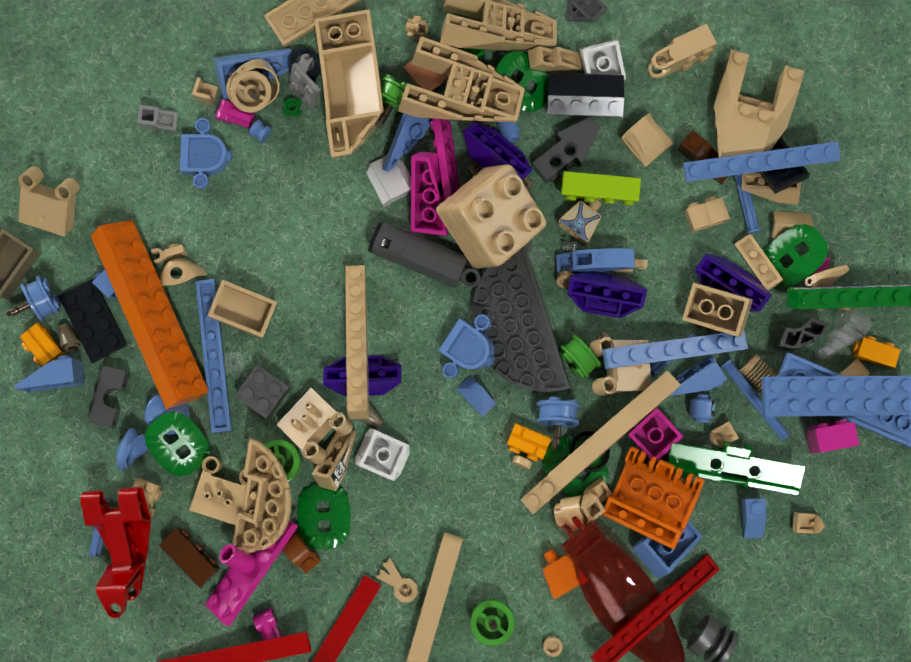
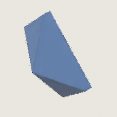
M470 376L456 389L482 417L496 405L484 388Z

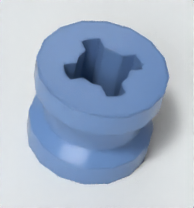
M257 120L251 126L249 135L256 137L258 142L262 144L271 134L272 128L263 125L261 120Z

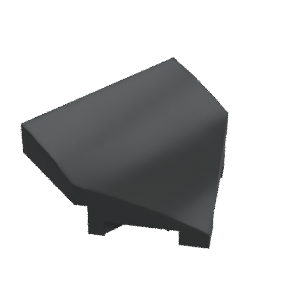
M568 0L567 21L595 22L608 9L600 0Z

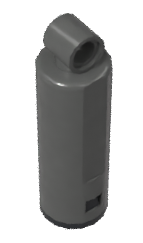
M382 220L377 225L369 244L368 252L453 288H456L460 281L467 287H475L482 277L481 271L478 268L475 269L472 266H467L468 260L465 255ZM468 272L475 273L477 277L475 281L472 282L467 279Z

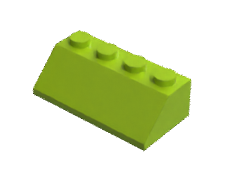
M564 171L561 176V197H565L567 201H576V198L584 199V202L595 203V200H603V204L622 202L624 206H634V203L639 202L641 178Z

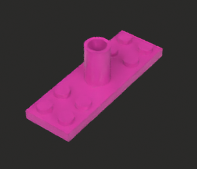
M432 118L431 128L435 132L433 144L437 150L439 160L437 185L442 184L443 194L441 199L443 202L460 188L451 121L448 119Z
M290 519L284 533L275 544L267 549L248 553L232 544H228L222 549L220 561L230 566V569L209 597L205 606L224 625L230 627L298 526Z

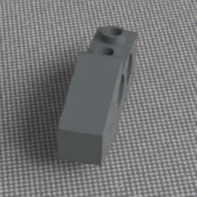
M589 117L557 133L556 140L558 143L532 163V168L545 184L549 181L551 183L555 182L560 177L559 173L564 169L567 172L575 165L574 161L579 167L582 165L600 131V126L592 117ZM572 149L574 154L567 155L565 150ZM557 160L560 166L553 167L550 162Z

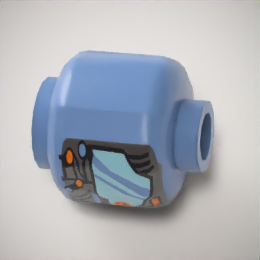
M697 394V398L690 400L689 416L694 418L695 422H709V419H713L715 416V401L709 399L707 394Z

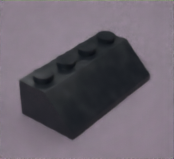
M548 72L547 114L623 117L624 75Z

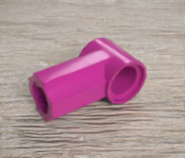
M221 100L214 118L219 121H227V124L233 123L250 129L255 114L253 112H244L233 103Z
M272 608L252 616L258 632H261L263 640L282 636L277 626V618L275 619L273 616L274 611Z

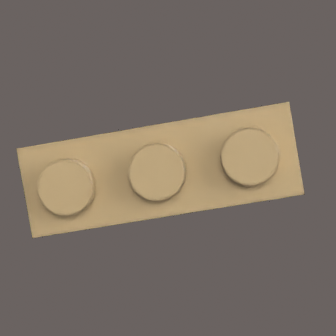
M751 233L734 244L758 280L768 291L783 282L782 277Z

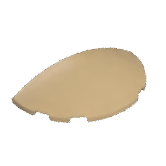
M253 438L249 439L244 477H247L248 481L243 511L237 514L233 545L248 553L264 550L275 544L284 533L291 513V492L283 467L265 445Z

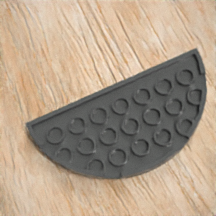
M524 245L503 264L497 267H489L483 273L473 297L472 325L475 326L474 321L478 315L483 314L490 317L491 326L489 329L484 330L483 333L488 335L494 344L493 358H495V361L491 367L503 379L531 391L557 392L571 389L526 245Z

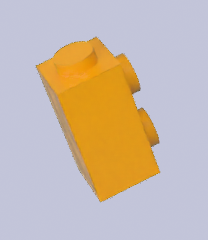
M871 336L862 337L853 343V358H858L886 369L896 367L901 349L895 348L894 344L877 342V339Z

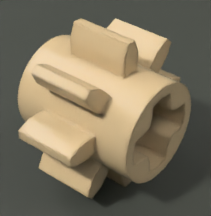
M414 16L413 19L408 18L405 30L407 36H411L413 40H419L421 36L425 38L428 26L426 20H422L421 16Z

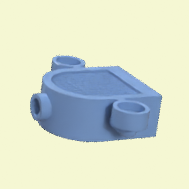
M200 118L195 123V128L200 134H181L180 172L183 175H195L193 177V184L200 190L206 189L209 186L207 176L222 172L228 162L232 161L233 157L232 150H227L224 143L218 137L208 134L212 126L206 118Z
M478 315L474 321L475 326L465 319L458 320L439 349L441 353L453 361V363H446L443 366L442 372L445 377H457L460 366L466 369L478 370L484 367L489 368L494 363V344L490 337L483 333L484 330L489 329L491 326L489 316Z

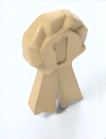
M389 558L388 562L383 563V566L390 574L380 569V575L377 578L394 587L395 597L399 601L411 602L418 594L417 584L410 578H402L392 559Z

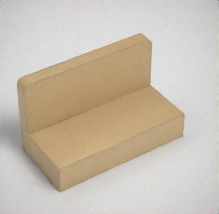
M773 211L772 213L774 220L771 232L772 239H776L795 225L806 224L814 227L811 214Z

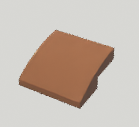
M412 60L403 68L404 72L418 87L432 92L438 90L443 83L448 81V76L413 65Z

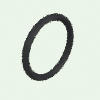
M586 431L578 434L571 442L570 454L574 452V446L578 439L586 435H593L596 432ZM610 449L606 451L602 464L595 468H586L584 471L595 472L602 469L609 460Z

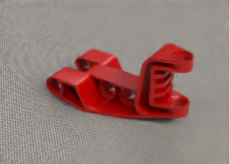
M142 487L120 489L118 492L119 506L110 507L109 503L106 502L102 490L85 491L80 496L85 525L97 529L111 556L112 564L107 567L96 585L97 596L107 615L111 618H119L126 611L127 600L136 599L142 591L152 519ZM131 587H134V589L136 590V594H130L128 592L131 589ZM112 604L119 605L121 611H114L112 609Z

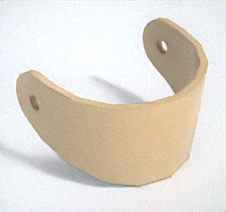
M253 59L244 63L236 70L237 74H244L255 68H263L274 75L271 97L267 104L269 105L276 99L280 86L273 67L262 59Z

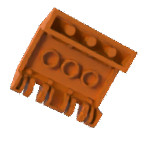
M631 446L615 490L609 496L604 507L605 512L601 515L675 549L698 501L705 480L697 476L693 482L694 474L690 473L685 482L680 479L683 469L678 468L674 474L676 466L661 459L656 465L658 458L654 456L648 465L644 463L646 452L642 451L639 455L640 450Z

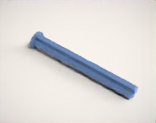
M742 174L735 175L748 229L746 233L747 235L759 233L762 229L758 225L751 193L741 190Z
M730 358L722 364L720 369L723 368L780 440L787 439L790 434L776 416H763L762 399L731 362L733 359Z

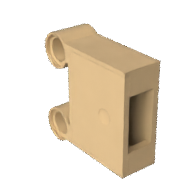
M32 166L18 178L21 186L18 222L65 237L74 227L76 194L79 192L80 186L73 178L65 179L55 189L41 185L39 183L43 180L44 174L40 168Z
M609 337L593 340L590 344V349L596 357L603 356L602 350L646 344L648 340H612ZM650 363L607 369V377L594 380L592 389L599 396L613 393L643 392L651 385Z
M312 388L276 424L302 450L303 456L314 464H320L325 460L326 452L318 443L332 428L340 435H348L353 429L351 420L344 414L337 412Z
M213 456L206 457L202 462L203 471L190 511L236 525L237 514L243 511L247 481L244 477L245 469L239 474L242 484L214 476L223 468L221 459ZM211 460H215L217 463V467L213 471L208 466Z

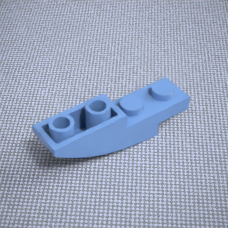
M609 248L572 251V253L556 255L557 274L561 271L580 273L634 269L635 252L634 249Z

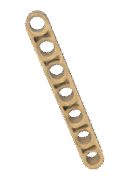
M444 532L407 662L428 661L463 537Z

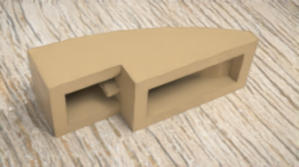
M542 46L528 51L530 69L568 73L583 71L581 55L578 52L560 47L549 49Z

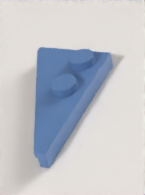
M403 113L382 170L389 172L398 164L397 161L403 154L409 153L418 140L426 135L425 131L431 126L432 118L414 117Z

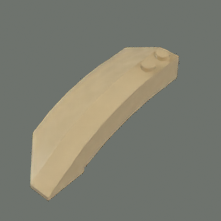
M370 9L314 19L323 80L326 125L331 158L351 155L383 113L381 84Z

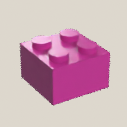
M658 408L651 411L627 433L641 450L646 452L650 459L654 456L658 458L657 461L671 449L672 443H677L684 437Z
M847 419L829 422L830 426H828V423L810 426L811 430L805 431L810 454L859 446L855 423H848Z

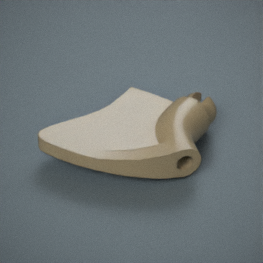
M847 265L838 266L806 278L805 287H830L837 279L849 271V267Z

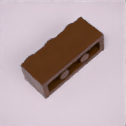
M175 528L159 546L199 588L203 587L220 570L217 567L219 563L212 556L207 557L204 553V547L198 542L194 543L190 539L192 535L185 528L182 530L181 528Z

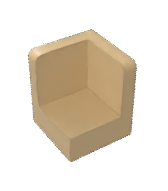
M197 77L192 96L198 102L214 106L219 87L204 83L201 78Z

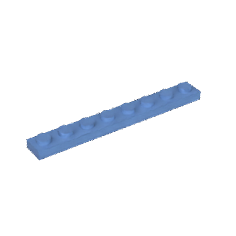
M839 141L683 163L685 182L840 161Z
M216 280L195 281L206 385L209 390L207 395L211 432L232 431L221 323L207 318L217 292Z
M744 330L741 337L720 333L609 348L602 351L605 368L612 369L748 349Z

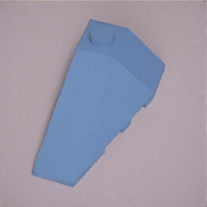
M291 49L213 58L216 77L223 99H229L226 85L230 75L244 63L253 59L265 60L273 67L278 77L289 71L288 60L292 54ZM255 68L268 81L274 78L270 71L263 68Z

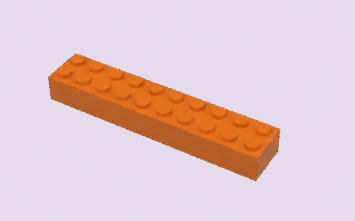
M128 220L100 225L90 235L166 410L200 399L209 390L134 221Z

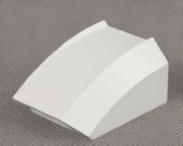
M618 40L579 49L585 74L624 75V81L626 80Z
M387 156L370 163L366 174L383 207L411 194V176L401 158L397 161L398 164L389 172L382 170Z
M370 428L366 432L355 456L354 464L394 481L401 475L410 454V445Z

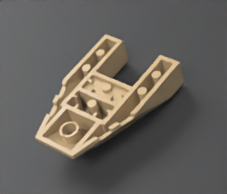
M445 0L444 2L445 11L479 19L482 22L447 13L440 37V43L457 48L517 51L532 49L538 46H555L557 43V20L538 11H535L534 14L526 10L525 5L519 2L518 5L507 0Z
M422 36L420 37L412 64L448 76L444 96L407 83L399 105V112L420 118L517 122L525 91L523 87L507 76L503 77L495 72L494 67L489 64L488 66L485 65L474 54Z
M735 50L730 51L725 62L713 107L716 118L715 128L717 129L719 158L771 151L788 126L801 86L803 70L785 66L778 80L773 104L739 94L749 55Z

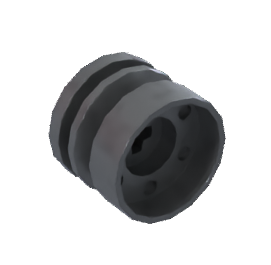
M707 614L696 626L697 629L702 631V634L698 636L693 632L688 639L686 648L697 656H701L705 652V662H725L732 654L739 639V634L734 630L730 631L728 626H724L720 630L721 622L711 614Z

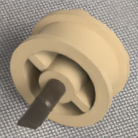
M256 69L249 70L244 74H237L235 71L227 81L226 92L230 101L238 109L252 113L263 109L268 104L271 97V85L268 79Z

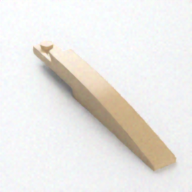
M666 371L520 500L532 514H535L678 389L681 384L669 371Z

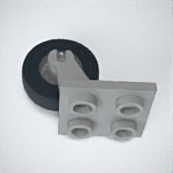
M300 48L293 51L288 60L290 72L288 85L290 90L301 98L305 106L314 110L320 88L312 80L316 79L321 72L320 56L311 49Z

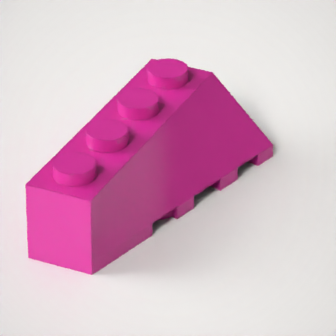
M418 152L411 156V232L448 235L446 226L436 212L437 206L441 203L437 186L438 153Z

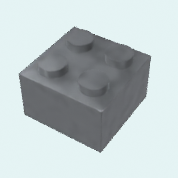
M257 365L235 397L264 418L270 420L292 388Z

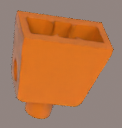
M550 549L543 554L548 565L544 566L542 571L554 600L587 581L567 555L558 558L554 549Z

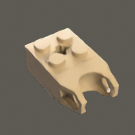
M705 24L673 39L669 46L656 52L647 68L650 77L655 79L663 78L681 69L686 71L692 68L693 64L698 61L703 63L710 59L709 56L714 52L713 50L717 42L708 25ZM654 66L656 70H662V72L660 74H654L652 72V67Z

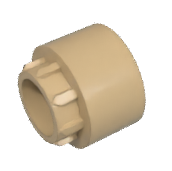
M582 495L563 498L560 503L555 505V520L560 529L572 532L589 528V522L580 508Z

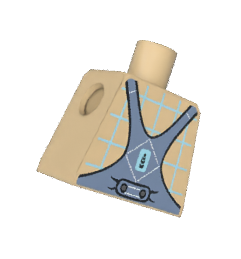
M580 200L559 219L557 225L586 246L602 217L596 212L602 204L598 200H595V203L588 204Z

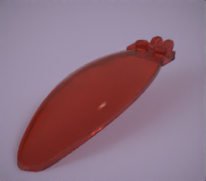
M574 516L572 522L579 531L574 534L571 527L564 524L562 528L569 536V539L561 546L573 561L579 586L590 609L603 627L613 636L659 596V593L638 564L617 545L607 540L594 521L591 520L584 526L579 518ZM670 615L630 650L631 653L644 662H685L684 649Z

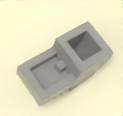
M139 105L137 125L151 131L176 132L178 112L159 110V107Z

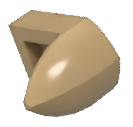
M730 421L712 430L709 435L710 443L717 448L724 447L723 441L732 443L739 439Z
M794 512L793 532L818 534L825 528L823 520L817 514Z

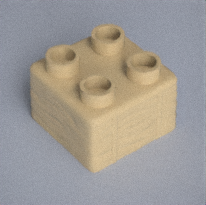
M511 165L483 168L436 208L440 219L459 245L470 265L475 269L500 266L546 226L545 217Z

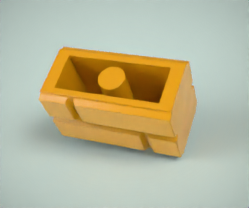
M41 323L34 324L20 336L23 341L21 345L27 352L31 351L35 356L33 360L40 367L53 360H58V357L66 354Z
M515 423L506 445L509 446V451L519 454L521 451L527 454L526 458L537 462L538 459L543 460L551 438Z

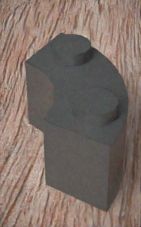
M809 317L804 320L799 328H784L780 330L774 348L783 351H793L806 347L817 341L825 333L829 323Z

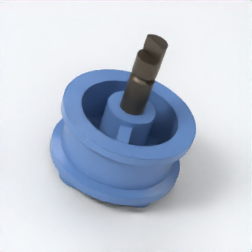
M39 275L36 277L37 280L27 285L22 283L21 288L27 301L5 311L8 317L11 315L15 316L19 312L32 308L38 319L42 322L45 320L44 317L54 312L56 314L60 313L59 308L61 307L59 304L61 303L56 294H51V285L46 277L42 279Z
M549 397V400H539L537 403L540 411L536 423L553 427V451H557L558 446L561 445V427H575L579 425V421L576 420L577 410L580 409L577 400L561 401L560 397Z

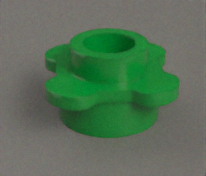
M286 98L283 101L284 116L294 115L299 117L301 115L300 106L302 101L300 99Z

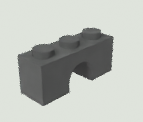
M103 366L102 370L98 373L97 380L99 384L93 392L94 403L88 412V423L116 429L120 410L109 405L108 396L114 390L126 391L130 372Z

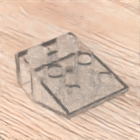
M856 308L849 311L846 310L843 314L840 313L834 321L836 323L833 330L830 329L824 338L827 340L824 346L820 345L816 350L815 355L817 357L814 361L825 360L864 338L875 320Z

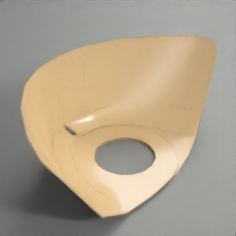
M177 258L168 261L158 277L162 286L181 284L194 277L205 276L207 273L197 263L185 258ZM175 267H179L182 270V276L179 279L171 277L170 272Z

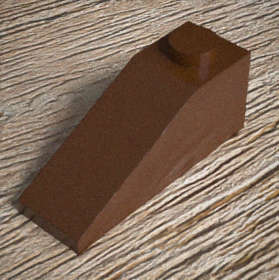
M694 130L690 132L677 149L691 161L719 158L715 149ZM728 176L713 179L722 184Z

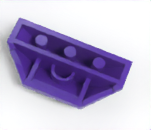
M474 121L463 131L470 157L483 168L511 165L521 180L525 179L532 172L533 169L529 166L525 154L496 130L479 125V123Z
M706 253L695 268L699 284L753 299L750 311H761L772 296L756 277L725 257Z
M592 271L571 275L567 295L572 298L583 312L615 318H622L636 310L642 309L647 294L646 288L629 278Z
M383 355L368 356L369 395H384L400 384L401 364L395 363ZM346 357L335 361L330 366L324 367L323 385L343 396H347Z

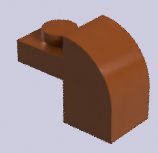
M296 531L282 549L286 556L306 574L321 561Z

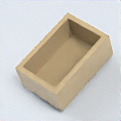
M222 280L207 318L255 337L263 338L277 302Z

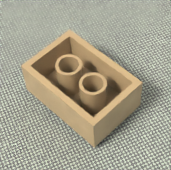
M693 283L682 320L741 337L753 299L703 284Z

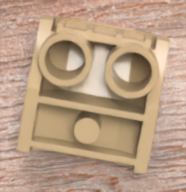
M650 113L640 119L621 137V140L645 168L673 144L671 139L651 117Z

